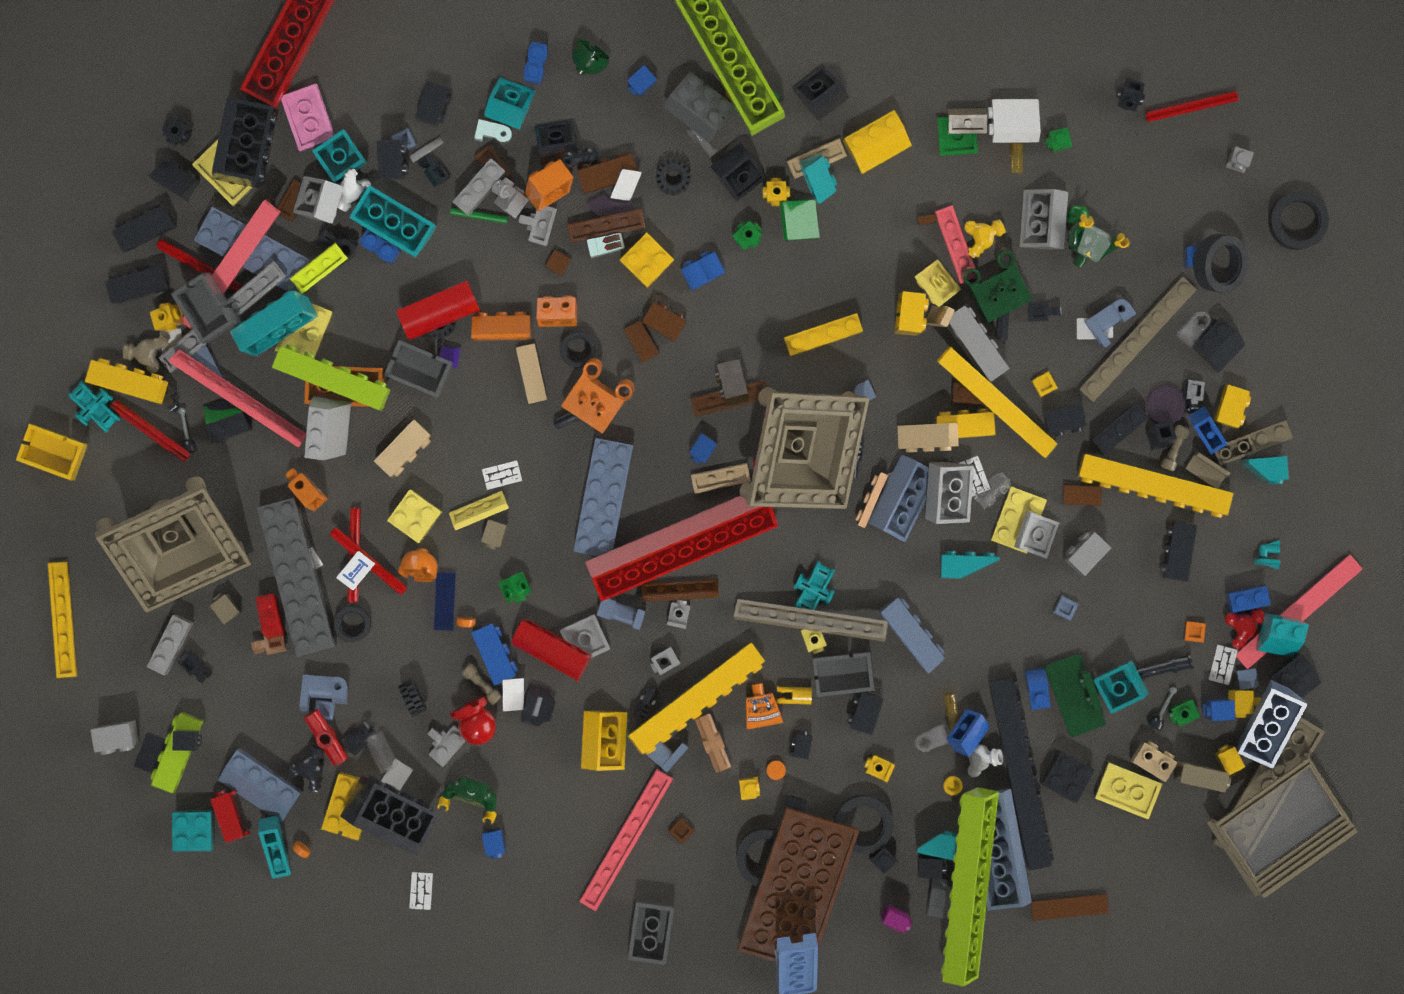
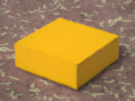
M1049 371L1031 380L1040 397L1058 388Z

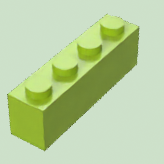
M181 712L179 716L175 715L173 719V731L199 730L200 732L204 720ZM173 731L168 733L165 739L166 749L161 751L157 760L160 762L158 769L153 770L150 778L153 780L152 786L172 794L177 790L192 752L172 751Z

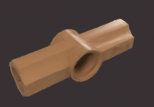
M710 713L696 718L695 721L702 736L703 746L706 753L710 756L716 773L730 768L731 765L724 750V743L719 731L717 732Z

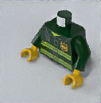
M465 777L448 782L443 796L439 798L438 809L443 805L446 806L445 811H448L450 799L452 798L486 808L487 811L482 820L485 823L486 819H490L491 824H493L497 815L495 812L497 795L488 784Z

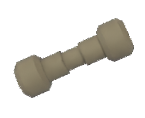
M1182 425L1175 427L1174 431L1177 439L1173 442L1167 457L1163 458L1160 464L1162 468L1168 471H1175L1179 448L1182 446L1184 439H1187L1190 434V429Z
M470 663L462 671V675L466 679H471L475 685L477 684L486 695V700L491 705H494L502 697L501 692L487 684L477 673L478 669L476 666Z

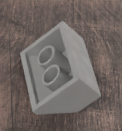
M1056 189L1024 190L1019 247L1048 250L1064 249L1068 192Z
M313 396L308 411L305 458L327 460L346 455L351 402Z
M951 462L929 463L925 519L935 524L970 522L974 475L973 465Z

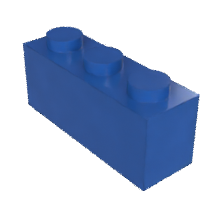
M492 623L471 632L494 686L502 683L503 680L515 677V672L518 669L514 660L510 661L507 655L510 654L507 644H503L500 639L503 636L500 627Z

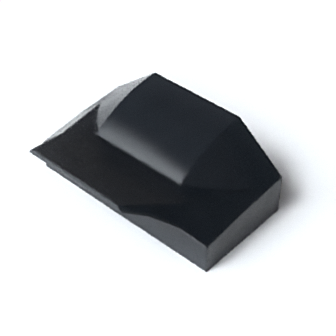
M531 684L521 722L539 727L542 723L551 721L556 701L550 695V689Z

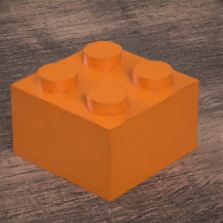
M560 159L556 162L551 161L543 170L539 172L534 171L529 175L525 195L539 212L570 192L573 176Z

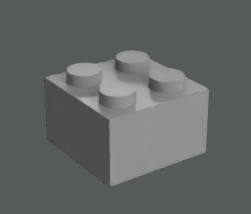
M304 176L293 213L332 224L336 217L339 200L342 197L343 186L327 180Z
M1084 532L1078 538L1079 543L1074 547L1071 546L1064 553L1066 557L1063 560L1079 575L1086 576L1111 549L1095 532Z
M136 720L91 729L94 753L100 752V755L110 754L118 748L120 752L128 751L135 748L134 745L140 743Z

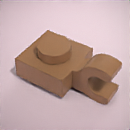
M284 635L271 639L264 637L262 641L251 643L254 654L262 653L265 650L268 655L287 651Z

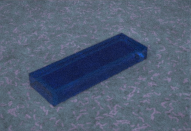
M437 572L434 630H454L456 573Z

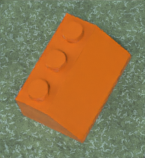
M497 312L496 316H488V313H476V316H472L471 339L474 341L531 339V316L526 315V312H515V316H507V312Z

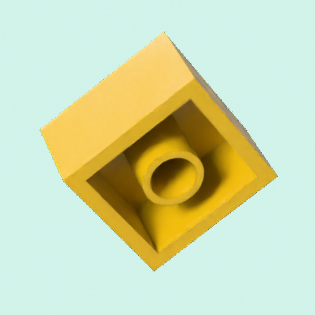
M646 233L620 259V262L648 288L674 262V259Z

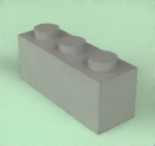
M490 159L454 199L453 203L469 217L492 191L493 183L501 180L507 174L506 171Z
M177 614L172 615L147 667L162 675H167L193 622Z

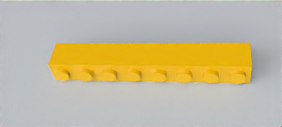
M1087 454L1082 455L1077 477H1081V481L1085 483L1100 482L1099 486L1111 489V486L1119 487L1118 491L1129 494L1130 491L1137 492L1136 496L1148 498V495L1153 496L1155 501L1166 503L1167 500L1174 502L1173 506L1185 508V505L1191 506L1192 511L1203 513L1204 510L1210 511L1211 516L1222 518V515H1228L1234 494Z
M752 643L747 644L630 733L628 738L640 754L646 753L649 755L656 749L655 745L660 741L664 743L672 737L670 733L674 730L679 732L687 726L685 723L690 718L696 719L702 714L701 710L707 706L709 709L718 702L716 698L720 695L725 697L733 691L731 688L736 683L740 685L745 682L750 672L755 674L762 669L763 666L761 664L765 660Z

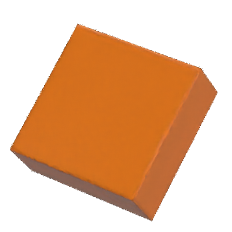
M1186 621L1183 640L1204 643L1206 624Z

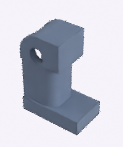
M1119 299L1084 322L1103 349L1111 344L1104 332L1119 321L1121 323L1134 316L1136 312L1128 301ZM1118 306L1122 308V312L1118 311Z
M609 598L600 603L597 616L609 620L614 619L640 630L646 610L637 609Z
M303 675L300 710L309 712L310 697L332 699L333 704H347L349 691L346 681L340 677Z
M660 741L655 745L656 749L647 756L664 771L668 772L688 749V746L682 741L673 752Z

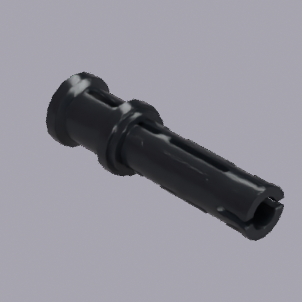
M1186 653L1185 656L1177 658L1173 656L1169 658V661L1136 669L1141 679L1168 672L1176 674L1178 671L1188 668L1192 670L1194 666L1191 654Z

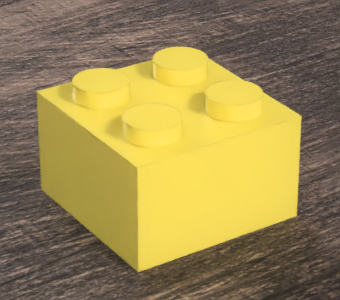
M410 489L387 521L417 543H421L442 514V511Z

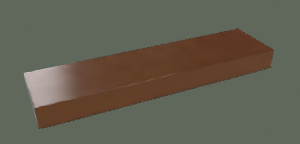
M642 208L568 223L567 228L570 242L574 243L646 228Z
M761 380L746 384L749 401L730 406L726 405L725 400H721L719 391L690 398L694 415L697 417L759 401V393L767 387L766 382Z
M718 579L653 582L641 585L642 602L719 597Z
M1107 893L1032 901V920L1109 913Z

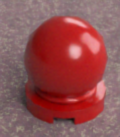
M484 696L464 704L462 709H455L449 713L452 720H459L458 730L460 736L465 742L472 745L486 744L493 738L496 730L494 716L490 711L484 709V706L487 704Z

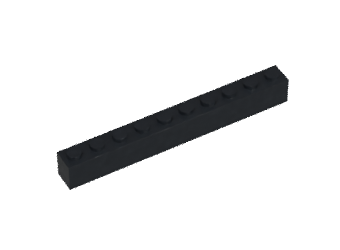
M1012 677L988 681L1027 869L1031 871L1052 866L1051 861H1054L1052 849H1048L1047 842H1050L1048 830H1044L1043 823H1046L1044 812L1040 811L1039 805L1042 804L1041 795L1036 792L1035 786H1038L1036 774L1033 775L1031 768L1034 767V760L1032 755L1029 756L1028 753L1030 741L1024 734V729L1027 728L1025 719L1021 718L1020 711L1023 710L1021 700H1017L1016 692H1019L1016 680L1013 681Z

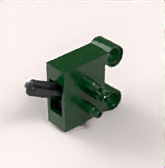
M1002 250L996 254L995 263L999 267L1004 268V270L980 281L981 275L979 271L967 268L961 273V279L968 286L985 322L989 323L998 318L996 338L1007 340L1009 312L1033 299L1015 265L1013 253ZM1007 254L1009 262L1003 265L1001 263V256ZM969 272L975 274V279L972 282H968L966 278Z

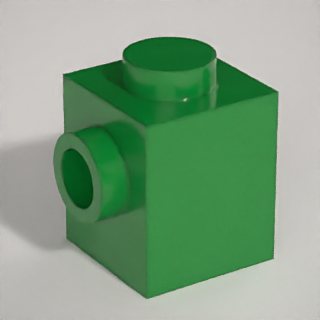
M1068 127L1051 131L1046 135V147L1050 149L1051 153L1067 150L1072 147Z
M1187 699L1169 707L1171 713H1168L1172 724L1175 723L1179 727L1200 718L1192 699Z

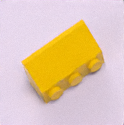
M895 110L843 140L861 174L912 146Z
M584 711L581 769L595 771L625 770L627 712Z

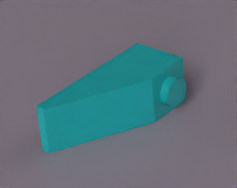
M278 815L259 819L258 833L272 879L291 875Z

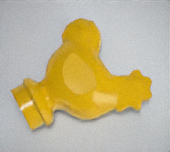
M1000 219L993 220L991 226L985 223H975V221H967L965 223V231L973 236L975 242L972 248L968 249V255L972 258H979L985 249L992 246L995 235L1001 237L1002 234L1006 233Z

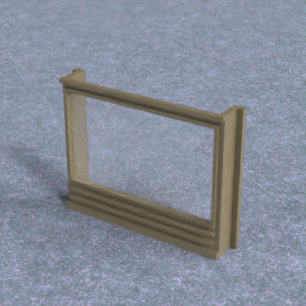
M1306 752L1299 756L1302 762L1218 821L1211 818L1206 822L1255 897L1260 895L1266 898L1357 833V830L1354 828L1355 826Z

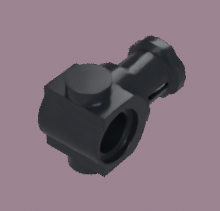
M328 228L321 233L317 240L318 243H323L327 247L336 243L341 250L345 246L350 247L351 252L346 256L348 259L341 263V265H344V263H347L348 260L355 256L356 246L358 245L350 237L347 240L341 236L339 238L329 232Z

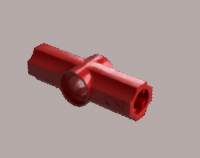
M319 709L313 710L304 716V720L316 737L317 745L324 750L333 766L339 765L348 759V755L336 738L334 729L328 725ZM327 734L331 740L325 741L321 735Z

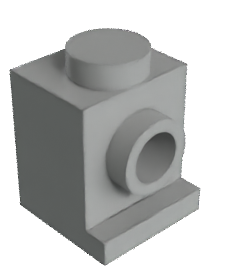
M1234 147L1231 149L1226 168L1244 173L1245 169L1250 166L1254 152Z
M676 600V602H671L667 625L686 629L690 611L687 601ZM677 610H681L683 612V615L681 617H677L675 615V612Z
M670 646L651 657L652 662L649 663L655 673L659 672L662 675L679 665L680 661ZM661 658L668 660L666 665L660 663Z

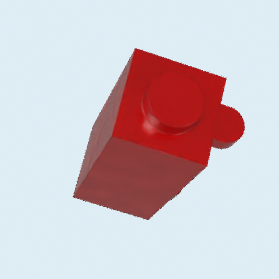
M225 790L214 793L215 797L210 799L225 843L251 834L250 830L245 831L233 797V795L237 794L236 790L228 793Z

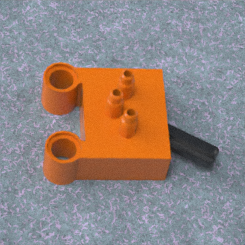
M597 358L589 359L583 368L582 375L561 405L569 412L553 420L554 426L557 429H561L581 419L603 434L624 401L631 398L635 390L633 382L624 379L619 382L615 391L596 379L603 369L602 362ZM595 365L597 372H591L588 366ZM626 386L630 393H623L620 387Z

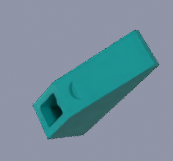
M945 551V555L940 554L939 577L961 579L1000 560V557H995V553L983 552V556H976V552H964V555H957V551Z

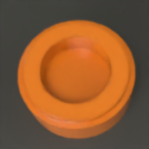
M457 617L456 625L459 627L470 628L476 624V619L472 617Z
M774 760L767 765L766 771L771 779L779 780L784 777L786 768L781 761Z
M298 840L292 845L294 852L302 858H307L311 854V850Z

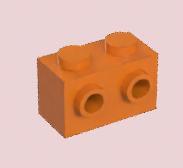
M552 296L537 298L538 326H577L578 305L576 297L562 296L561 298H553Z

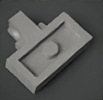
M547 206L539 212L536 211V214L531 213L530 217L520 215L518 223L527 225L526 230L531 231L528 239L529 242L547 247L557 209Z
M454 725L448 733L444 730L439 733L434 727L431 728L427 734L434 739L432 744L435 748L428 755L443 767L465 742L460 736L458 728Z

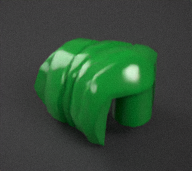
M1072 206L1068 212L1069 216L1066 219V223L1074 226L1077 220H1080L1082 214H1086L1087 218H1089L1087 209L1084 206Z

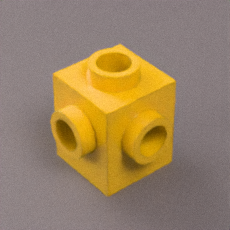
M771 178L770 182L766 183V187H763V198H766L767 203H771V206H780V202H786L787 198H790V186H786V181H782V178ZM779 188L780 194H774L773 189Z
M164 303L159 305V309L150 312L155 330L170 332L178 329L177 326L184 324L183 313L178 305Z

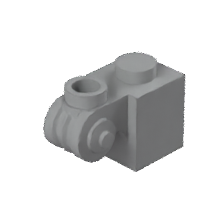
M505 177L503 180L495 181L492 185V192L498 195L494 204L516 219L528 202V199L523 196L524 191L516 185L513 188L514 183Z

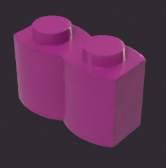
M889 904L886 905L880 918L883 925L902 934L910 930L913 922L909 913Z

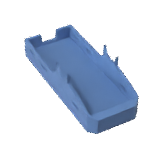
M816 933L803 935V942L791 943L790 937L777 938L775 963L779 994H805L817 990L818 944Z

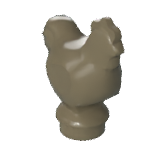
M160 336L154 339H144L136 347L133 343L125 344L123 358L129 361L136 358L140 364L146 366L149 372L155 373L160 368L159 362L156 359L157 352L161 348L166 349L169 342L167 338Z

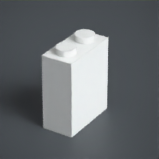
M992 99L991 107H988L987 112L988 119H991L988 131L989 135H992V143L1039 142L1041 130L1038 99Z

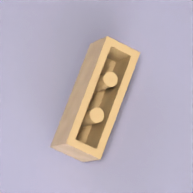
M413 420L374 462L390 477L394 475L398 477L404 471L403 466L407 461L411 463L418 456L416 452L420 448L425 449L431 442L429 438L432 435L416 420Z
M958 423L897 426L898 449H906V452H917V448H923V452L934 451V447H940V451H949L952 446H959Z

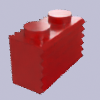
M274 594L256 597L261 633L266 639L283 636L284 630L278 599Z

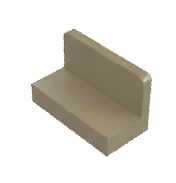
M985 108L947 109L948 134L987 133V112Z
M1199 452L1193 454L1184 468L1216 489L1219 488L1224 478L1230 475V472Z

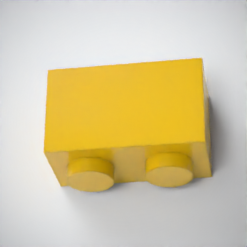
M1225 385L1214 422L1235 429L1239 428L1240 425L1242 426L1246 416L1243 414L1245 407H1248L1251 401L1250 391Z

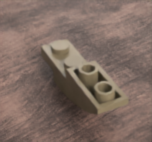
M1285 420L1228 441V445L1216 451L1215 454L1219 465H1223L1290 440L1293 436Z

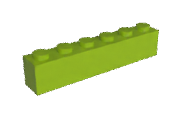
M288 344L286 348L280 346L272 368L377 410H383L391 390L386 388V383L378 380L373 383L368 381V376L361 373L355 376L350 374L351 369L340 366L339 369L332 366L333 362L322 359L320 362L315 360V355L304 352V355L297 352L298 348Z

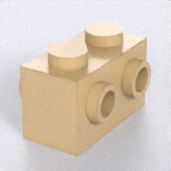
M1142 741L1130 761L1166 782L1178 763L1173 760L1175 756L1167 751L1161 753L1157 750L1158 746L1150 741L1147 744Z

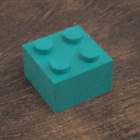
M344 129L312 150L335 184L343 181L348 170L355 169L358 171L368 164Z
M1132 660L1093 680L1111 714L1149 695Z
M176 810L172 812V851H212L215 848L214 810Z

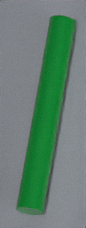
M451 207L450 215L504 224L508 222V216L473 211L468 217L459 208Z

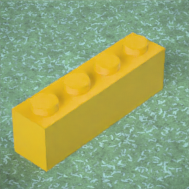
M856 313L784 337L783 340L789 357L862 333L863 329Z
M101 358L98 361L91 360L85 382L155 403H163L168 382L162 380L163 376L153 373L151 377L146 376L145 371L136 368L132 372L127 370L128 366L116 363V366L109 365L110 361Z

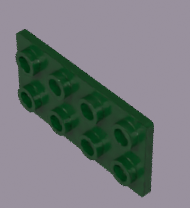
M1075 654L1044 666L1071 738L1106 725L1101 711L1100 699L1090 672L1086 671L1080 654Z

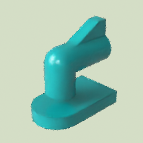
M1280 541L1261 544L1259 546V558L1263 559H1254V564L1269 566L1279 570L1281 560L1266 558L1267 553H1280Z

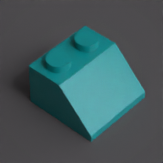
M500 77L488 99L484 116L520 130L527 116L535 90Z
M818 153L798 162L810 193L818 204L836 192L835 185H837L834 175L829 174L827 168L830 167V164L826 157Z
M1287 456L1241 460L1243 466L1261 481H1268V485L1284 484L1283 480L1289 479Z
M1265 613L1256 650L1293 657L1305 643L1309 624L1301 619Z
M944 830V834L939 833L919 846L916 852L953 860L954 854L957 852L956 833Z

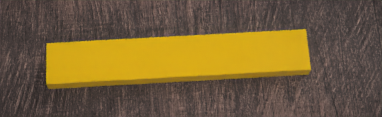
M68 562L48 563L56 678L76 677Z

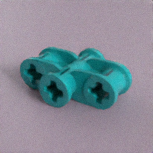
M80 380L79 385L67 394L82 408L79 413L76 412L74 415L85 426L93 419L107 433L109 428L121 419L106 405L109 400L112 401L114 398L103 387H100V391L95 394L88 385Z
M818 560L809 579L801 573L793 587L794 589L802 590L794 607L807 609L801 606L803 604L809 607V610H815L819 600L828 606L835 590L832 589L830 591L826 586L830 582L835 569L822 565L821 561ZM802 582L809 585L810 587L808 588L804 586Z

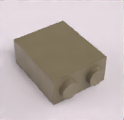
M1177 761L1174 779L1178 782L1224 793L1226 789H1229L1231 784L1229 773Z

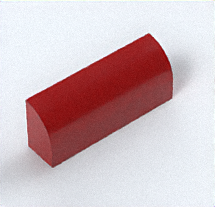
M465 281L401 308L396 313L410 341L480 311V308L468 281Z
M527 618L520 622L511 642V645L577 682L581 679L592 657L591 654Z

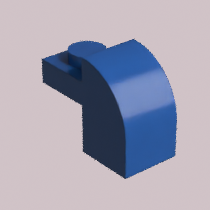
M1039 668L1023 671L1031 710L1050 708L1049 687L1045 670Z

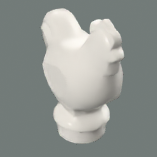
M355 169L348 170L343 181L340 183V186H343V191L337 208L345 212L352 207L351 203L359 200L367 187L371 186L370 181L367 179L356 180L358 173Z
M978 744L969 757L968 775L978 777L981 771L985 770L990 763L993 766L1001 765L1003 763L1002 751L994 748L990 752L985 745Z

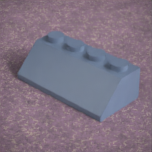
M901 455L870 516L868 524L906 542L927 500L929 468L918 461Z
M896 597L878 612L885 621H888L892 630L924 671L929 674L945 659L942 655L945 652L939 644H933L930 640L933 637L927 629L923 630L919 626L921 621L915 613L912 615L907 610L909 606L903 598L899 600Z
M1271 680L1237 742L1238 754L1273 768L1308 703L1288 687Z
M241 748L236 750L218 781L231 790H236L237 794L271 817L278 815L280 823L284 821L303 793L301 789Z

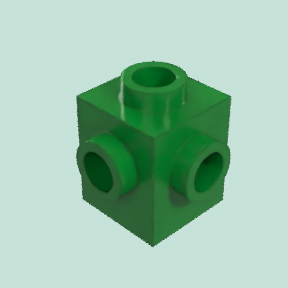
M743 221L735 228L737 232L732 235L733 240L745 252L750 246L754 249L761 243L760 238L762 234L760 232L762 229L756 222L752 224L750 221L747 223ZM749 232L752 236L748 238L745 236V233Z
M523 572L498 583L507 604L515 601L516 604L526 600L525 595L532 593Z

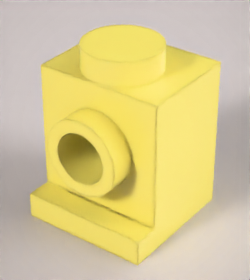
M800 630L808 652L812 651L813 654L824 651L823 647L827 645L822 632ZM813 636L818 638V642L815 644L811 642Z

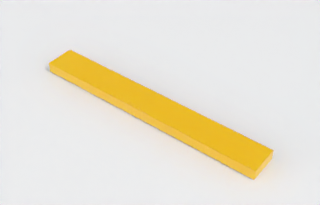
M951 347L946 349L937 362L1042 457L1046 458L1057 443Z

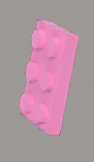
M318 84L283 95L281 101L300 152L321 145L335 135Z

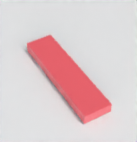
M953 205L935 211L934 214H937L939 228L961 284L963 283L961 279L963 270L967 268L975 269L971 256L968 255L969 250ZM973 272L967 274V281L975 279Z

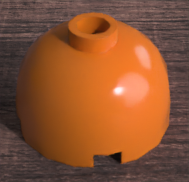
M417 548V550L410 551L404 555L398 572L405 578H408V575L413 576L414 581L432 582L433 579L436 580L438 565L436 559L428 553V550Z

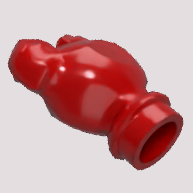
M1260 608L1251 609L1250 615L1244 613H1228L1225 615V623L1232 626L1237 634L1236 638L1232 640V646L1236 649L1244 648L1247 640L1255 635L1256 624L1263 623L1265 614Z

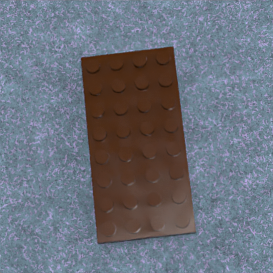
M789 807L785 808L738 943L737 951L775 962L777 938L790 937L791 943L803 942V935L816 933L819 948L859 834L858 828Z

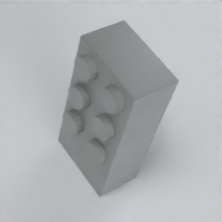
M963 306L953 313L947 328L977 371L991 382L1010 368L996 350L998 346L993 339L989 340L986 336L987 330L982 323L978 324L974 319L976 315L970 307Z

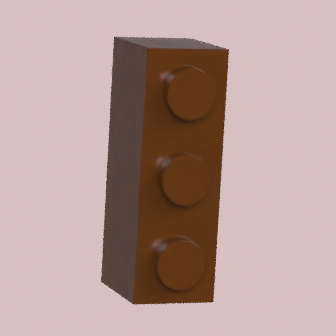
M625 152L617 155V159L614 160L605 158L598 161L599 164L591 166V164L580 166V170L577 173L584 195L615 186L622 169L637 171L633 155H628Z

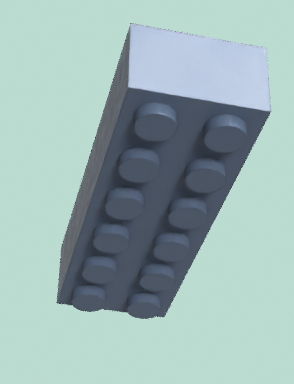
M211 207L194 241L225 257L246 225ZM264 235L243 268L258 275L269 264L275 262L286 275V278L276 286L286 291L300 293L289 278L311 262V260Z
M595 438L573 552L600 556L614 549L633 445Z
M1011 789L996 790L999 792L987 896L988 911L1024 907L1032 902Z

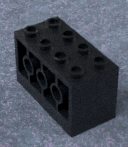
M227 97L212 167L214 180L258 189L260 183L264 184L266 173L263 167L268 165L269 150H267V147L272 145L273 132L271 128H275L277 120L273 106ZM250 142V145L245 146L244 143Z
M361 775L340 817L351 825L417 856L439 814L434 812V807L419 798L416 799L412 795L402 790L400 791L388 783H383L371 775L368 778Z

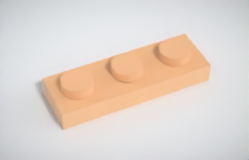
M882 472L879 475L875 474L871 485L874 487L871 493L867 492L863 503H866L864 510H859L855 519L858 521V526L866 527L888 475Z

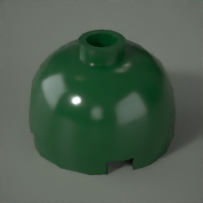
M579 39L572 51L573 63L577 66L576 70L582 75H586V73L590 75L599 74L610 63V57L598 46L588 45L590 41L585 39Z

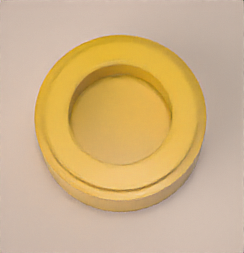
M949 776L944 780L943 788L947 794L957 795L962 791L963 784L958 777Z

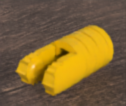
M777 686V691L781 693L792 692V699L779 698L777 699V704L811 705L812 687Z

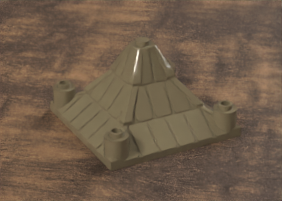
M770 387L762 389L758 400L761 405L766 407L753 479L752 481L744 482L740 488V495L743 499L747 500L746 504L761 507L847 509L870 398L858 396L850 391L842 395L778 392Z
M201 477L188 479L185 484L187 492L181 496L160 500L147 511L131 517L120 524H115V521L111 518H102L96 523V539L146 613L251 565L243 543L234 536L207 492L205 482Z

